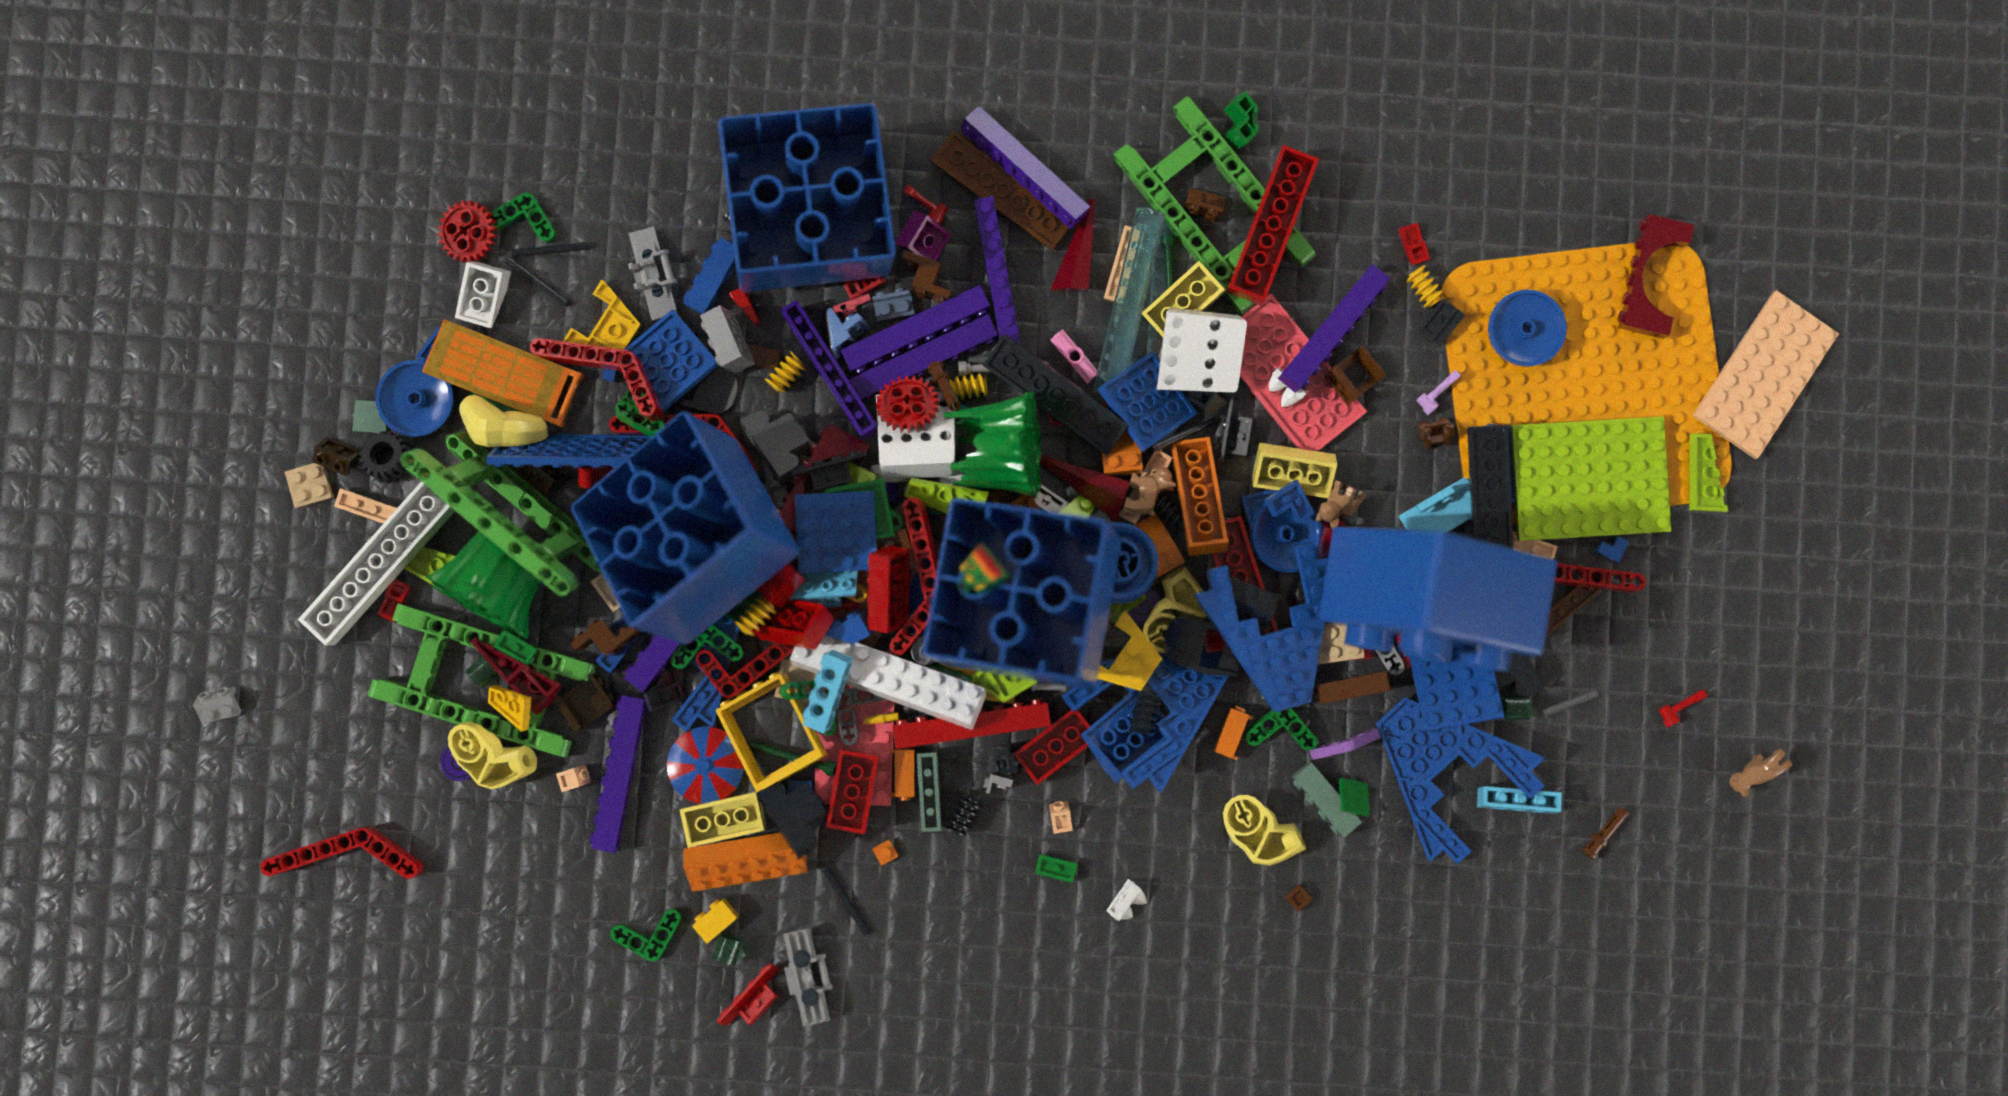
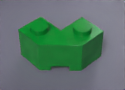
M1246 91L1234 97L1223 109L1235 123L1224 137L1236 150L1248 144L1258 133V124H1256L1258 105Z

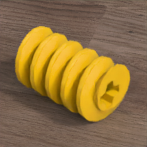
M1423 265L1412 272L1406 282H1414L1411 289L1418 288L1415 295H1422L1419 301H1426V304L1423 306L1426 309L1444 297L1440 298L1442 290L1436 291L1438 284L1431 285L1434 277L1427 279L1430 272H1423L1426 267Z
M790 352L792 358L789 356L785 357L787 363L780 362L782 369L774 368L777 374H769L772 380L764 379L777 392L785 393L786 391L783 386L791 387L789 380L796 381L794 374L801 376L799 369L806 371L805 365L792 352Z
M978 373L977 379H975L973 374H971L969 380L963 375L962 381L955 376L954 382L951 379L949 381L957 398L960 395L962 400L965 399L966 394L969 399H972L973 393H975L977 398L980 397L981 392L985 397L988 395L986 375L982 378L981 374Z
M762 595L763 600L755 599L757 606L750 604L752 611L744 610L746 617L739 615L740 622L733 621L746 635L754 636L752 629L759 631L758 624L765 625L764 618L771 620L770 612L775 615L777 614L773 604Z

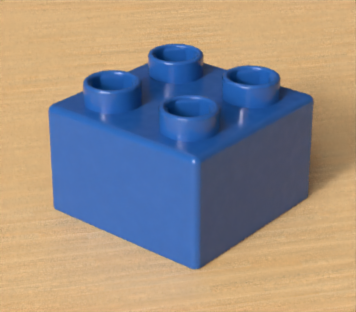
M874 104L723 117L719 120L721 152L738 286L742 292L882 278L890 274L895 256V245L877 109Z
M681 412L573 503L571 507L628 624L684 645L693 641L799 554L798 546L737 439L687 412Z
M958 498L953 499L950 503L923 645V654L951 667L1087 690L1094 689L1098 678L1121 538L1102 519ZM982 544L990 551L1010 577L984 593L978 592L973 587L964 594L957 586L966 578L960 571V568L976 548Z
M1334 527L1319 618L1323 622L1346 626L1345 645L1391 652L1394 637L1401 638L1399 651L1404 652V656L1408 658L1450 664L1453 647H1460V664L1490 670L1508 671L1511 654L1540 656L1543 652L1557 561L1441 531Z

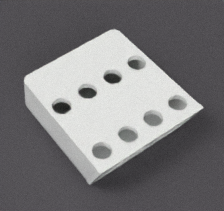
M1169 308L1166 314L1157 390L1236 392L1239 384L1247 322L1239 315Z
M937 392L939 402L944 400L942 392ZM939 405V412H936V419L931 418V425L925 423V429L919 426L918 432L912 428L910 433H908L907 429L900 433V428L893 431L892 425L886 427V422H881V417L878 416L877 412L879 462L881 474L884 478L948 477L954 474L955 471L951 470V463H955V418H944L945 412H953L948 406L941 407Z

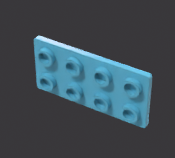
M1466 477L1462 478L1399 515V519L1406 530L1441 532L1452 530L1471 518L1470 483Z
M858 571L801 573L806 580L789 600L800 599V601L822 604L825 607L842 606L841 597L857 595Z

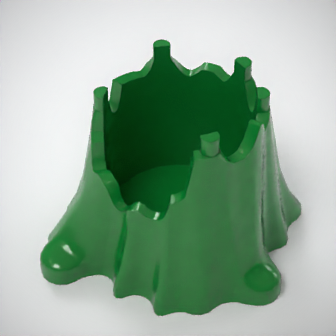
M1026 392L1022 396L999 403L944 413V418H962L957 421L956 427L966 429L967 434L966 436H958V443L976 447L975 452L959 457V463H951L952 471L959 470L969 474L961 476L960 481H953L954 486L1004 489L1034 497L1036 492H1040L1041 478L1039 465L1041 461L1042 436L1039 422L1036 418V398L1034 392Z
M478 531L451 561L427 577L432 581L434 589L474 614L504 628L524 641L530 635L529 609L541 580L526 570L481 531Z

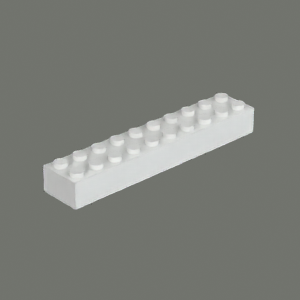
M421 481L298 620L325 646L336 645L450 518L455 510Z
M826 634L816 650L795 646L790 661L794 666L816 674L821 670L822 665L820 662L822 656L829 651L835 650L850 656L854 660L846 685L973 730L987 695L985 688L868 646L859 643L851 644L829 637ZM830 669L831 676L835 677V672Z

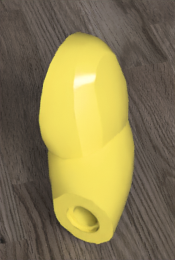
M477 395L467 396L460 404V416L470 438L477 445L487 447L521 446L536 443L548 437L546 422L537 415L518 411L502 412Z
M1185 566L1175 568L1162 578L1161 582L1165 598L1156 603L1143 626L1142 633L1156 651L1160 653H1165L1164 640L1167 628L1174 618L1185 614L1196 615L1197 617L1207 616L1194 597L1195 593L1202 592L1203 590Z
M463 722L456 725L449 732L448 744L452 755L459 766L468 772L480 786L489 789L506 786L533 773L537 768V757L530 747H503L499 738L477 723Z
M1238 795L1225 805L1223 819L1226 830L1233 843L1243 849L1253 863L1271 866L1306 850L1305 843L1294 823L1278 824L1275 814L1255 797Z

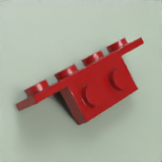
M773 964L764 966L760 974L748 983L747 988L734 998L733 1003L721 1012L717 1022L728 1026L740 1014L747 1024L752 1026L778 998L777 994L767 983L780 968Z

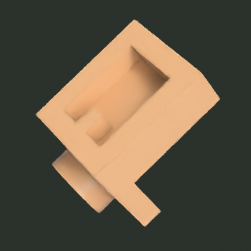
M586 765L556 774L562 792L591 783Z
M1057 801L1049 804L1053 833L1073 831L1068 802Z

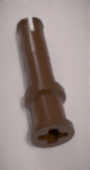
M941 361L932 362L927 370L933 376V383L940 388L949 409L954 411L952 406L954 405L955 410H958L961 403L949 382L950 376L945 372L944 364Z
M1619 807L1597 834H1593L1589 843L1580 850L1595 861L1596 855L1602 848L1607 847L1609 838L1630 814L1622 807Z

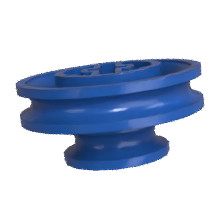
M1109 523V526L1121 538L1118 565L1119 568L1122 567L1123 576L1122 578L1117 567L1111 603L1123 604L1132 602L1142 597L1152 587L1158 570V552L1152 539L1140 528L1127 523Z

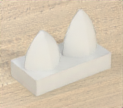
M1280 367L1273 372L1270 378L1269 391H1279L1287 387L1277 379L1284 371ZM1287 387L1281 399V406L1287 407L1296 403L1307 394V391L1300 388L1294 393Z
M1128 879L1106 911L1118 921L1120 919L1133 918V912L1130 907L1131 903L1137 905L1146 904V897L1141 888Z

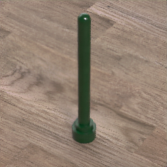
M1175 235L1160 236V244L1165 249L1166 289L1174 284L1172 248L1176 244Z
M909 651L901 655L892 653L893 656L918 664L912 659ZM934 662L929 665H921L968 683L973 681L971 676Z
M755 741L750 743L752 749L791 761L802 757V755ZM832 760L829 762L817 761L810 766L823 770L827 776L835 777L838 762Z

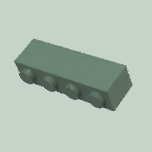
M937 751L917 753L921 829L922 832L941 831L942 820Z
M1308 761L1291 776L1294 779L1293 785L1299 791L1303 790L1306 793L1305 799L1311 806L1315 804L1319 809L1317 812L1324 821L1328 820L1332 824L1330 829L1336 836L1340 834L1342 837H1346L1362 823L1352 813L1341 811L1339 794L1312 762Z

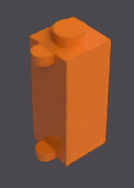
M1235 706L1234 709L1229 708L1212 751L1237 760L1238 756L1234 754L1248 719L1252 721L1254 717L1245 714L1246 710Z
M915 749L890 750V754H895V792H890V796L899 797V800L902 801L911 800V797L915 796Z

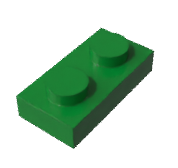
M506 630L502 631L493 646L527 666L530 665L538 651V648Z
M1039 854L1035 874L1073 883L1077 863Z

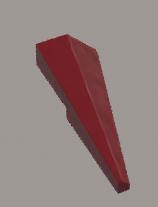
M1089 199L1087 203L1090 209L1077 226L1051 286V291L1088 292L1096 199Z
M1041 455L1040 464L1063 480L1065 484L1081 496L1090 500L1098 509L1105 512L1114 521L1118 520L1130 482Z
M477 638L470 641L515 692L531 697L530 709L536 715L540 714L553 702L562 687L558 682Z

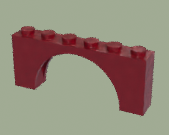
M1649 214L1641 219L1638 226L1640 235L1634 244L1636 252L1630 262L1632 270L1626 279L1627 292L1622 297V304L1624 305L1618 315L1617 322H1619V329L1664 339L1670 336L1674 317L1662 313L1648 300L1642 282L1644 266L1649 257L1658 249L1671 246L1685 247L1690 244L1694 225Z
M829 423L827 429L822 428L818 436L821 439L818 445L813 444L809 452L812 455L809 461L805 459L802 465L806 468L812 466L811 463L823 460L824 463L830 461V458L841 455L842 458L849 456L848 453L857 450L860 453H867L870 445ZM863 459L854 461L852 463L860 465ZM809 474L795 477L791 484L794 487L792 492H787L782 501L785 505L782 509L778 508L777 510L790 534L796 538L795 495L804 494L805 482Z

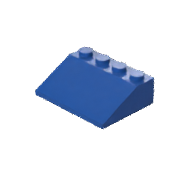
M1140 691L1126 696L1081 734L1104 771L1116 784L1123 779L1122 771L1166 741L1156 726L1155 730H1149L1150 735L1139 734L1130 729V725L1133 724V711L1136 709L1135 703L1138 702L1136 698ZM1154 708L1159 714L1152 715V717L1156 718V723H1158L1165 716L1158 708Z

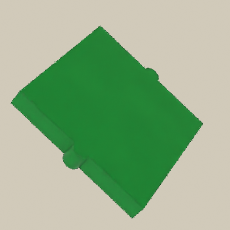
M1340 778L1341 811L1352 813L1354 816H1370L1368 783L1359 782L1356 779Z

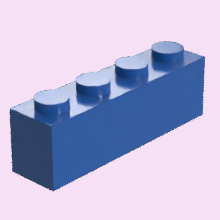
M722 237L712 245L710 257L705 258L701 273L695 276L691 291L688 290L683 299L685 300L684 304L686 307L701 315L712 309L736 266L733 243Z

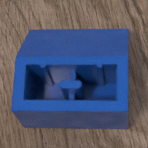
M857 608L845 616L846 619L843 617L836 619L830 625L826 635L851 644L870 636L874 630L868 629L867 609L860 610V608Z

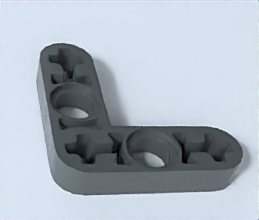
M848 688L843 690L844 694L849 696V699L846 700V706H851V709L845 708L840 711L839 706L843 707V702L840 701L836 711L840 738L844 744L853 745L859 738L854 705L882 701L885 698L874 695L875 699H871V693H868L867 699L861 701L857 697L860 689ZM843 712L851 713L852 720L849 723L842 721L841 715ZM854 724V728H850V732L855 734V737L852 738V742H849L848 739L844 738V735H847V728L843 730L842 726Z

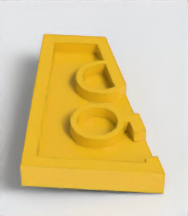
M498 685L490 686L488 703L521 732L528 730L531 697Z

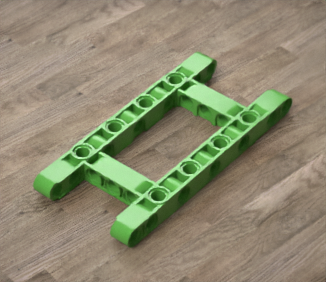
M1186 96L1173 106V110L1177 115L1176 118L1192 136L1189 140L1152 169H1150L1137 151L1128 144H1125L1112 156L1196 262L1200 261L1220 285L1227 290L1245 240L1226 256L1222 257L1164 184L1173 176L1174 178L1178 176V173L1187 165L1190 166L1203 153L1208 154L1217 165L1216 168L1230 184L1234 185L1240 193V197L1253 213L1257 211L1265 189L1195 103ZM1210 135L1212 141L1204 140L1203 136ZM1233 164L1236 170H1229L1227 165ZM1150 181L1154 186L1147 188L1144 182ZM1251 194H1258L1260 199L1254 200L1251 197ZM1168 211H1175L1177 217H1170ZM1293 226L1284 251L1294 263L1297 262L1298 265L1303 267L1316 257V253L1297 228ZM1192 240H1199L1201 246H1193ZM1222 269L1225 272V276H1218L1216 270ZM1223 293L1241 315L1256 304L1230 293Z
M459 431L446 438V445L449 451L462 461L449 468H445L429 453L420 448L405 452L401 456V463L408 471L558 595H567L578 586L575 574L559 562V560L574 553L594 571L602 573L579 524L523 480L509 466L496 467L494 464H487V456L490 452L482 445L475 444L466 432ZM485 481L553 538H547L541 544L534 542L522 529L510 519L504 517L493 508V505L469 487Z
M397 604L392 620L398 622L399 625L425 632L408 685L405 686L386 679L384 681L373 679L368 692L369 697L454 724L474 722L493 733L496 737L567 758L572 740L566 738L567 736L539 728L545 709L538 715L530 709L529 729L527 730L529 736L527 739H524L522 732L504 716L431 694L448 639L475 648L470 641L473 640V635L478 633L480 641L493 647L500 634L411 606ZM439 621L443 624L441 631H438L436 627ZM533 645L538 648V651L530 664L533 665L537 672L554 681L556 675L559 674L578 681L592 682L589 675L595 672L596 664ZM548 655H550L553 659V662L550 666H548L545 662L546 657ZM414 695H417L419 699L416 705L412 701ZM451 706L455 709L454 716L449 714ZM487 718H490L492 721L490 728L485 724Z

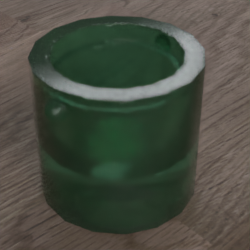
M479 655V659L466 670L470 679L481 688H485L496 676H500L482 655Z
M1509 695L1502 697L1501 705L1505 721L1530 719L1531 702L1529 696Z
M719 934L712 958L725 964L735 965L743 941L731 935Z

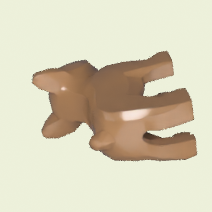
M1160 467L1153 475L1139 477L1136 473H1132L1129 488L1139 491V499L1132 501L1130 498H1126L1123 512L1131 515L1149 514L1154 516V507L1158 494L1162 491L1175 492L1174 487L1177 484L1172 481V473L1169 469Z
M1336 480L1328 501L1320 506L1316 521H1327L1332 529L1338 527L1339 516L1342 515L1343 518L1353 515L1364 500L1366 493L1360 491L1353 501L1357 493L1356 488L1347 485L1345 493L1341 495L1340 491L1343 483Z
M1782 749L1775 750L1770 757L1761 761L1763 759L1762 755L1757 754L1752 757V760L1747 763L1742 772L1737 771L1731 776L1729 781L1730 787L1734 791L1740 792L1743 797H1746L1750 794L1752 785H1758L1777 777L1790 768L1792 763L1788 759L1781 765L1778 764L1786 754Z

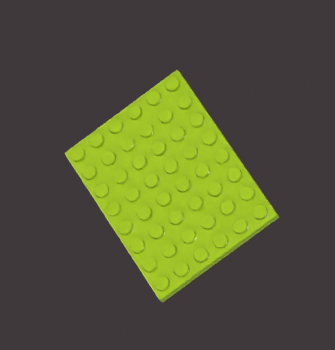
M1664 416L1510 426L1514 497L1516 499L1517 541L1671 532Z

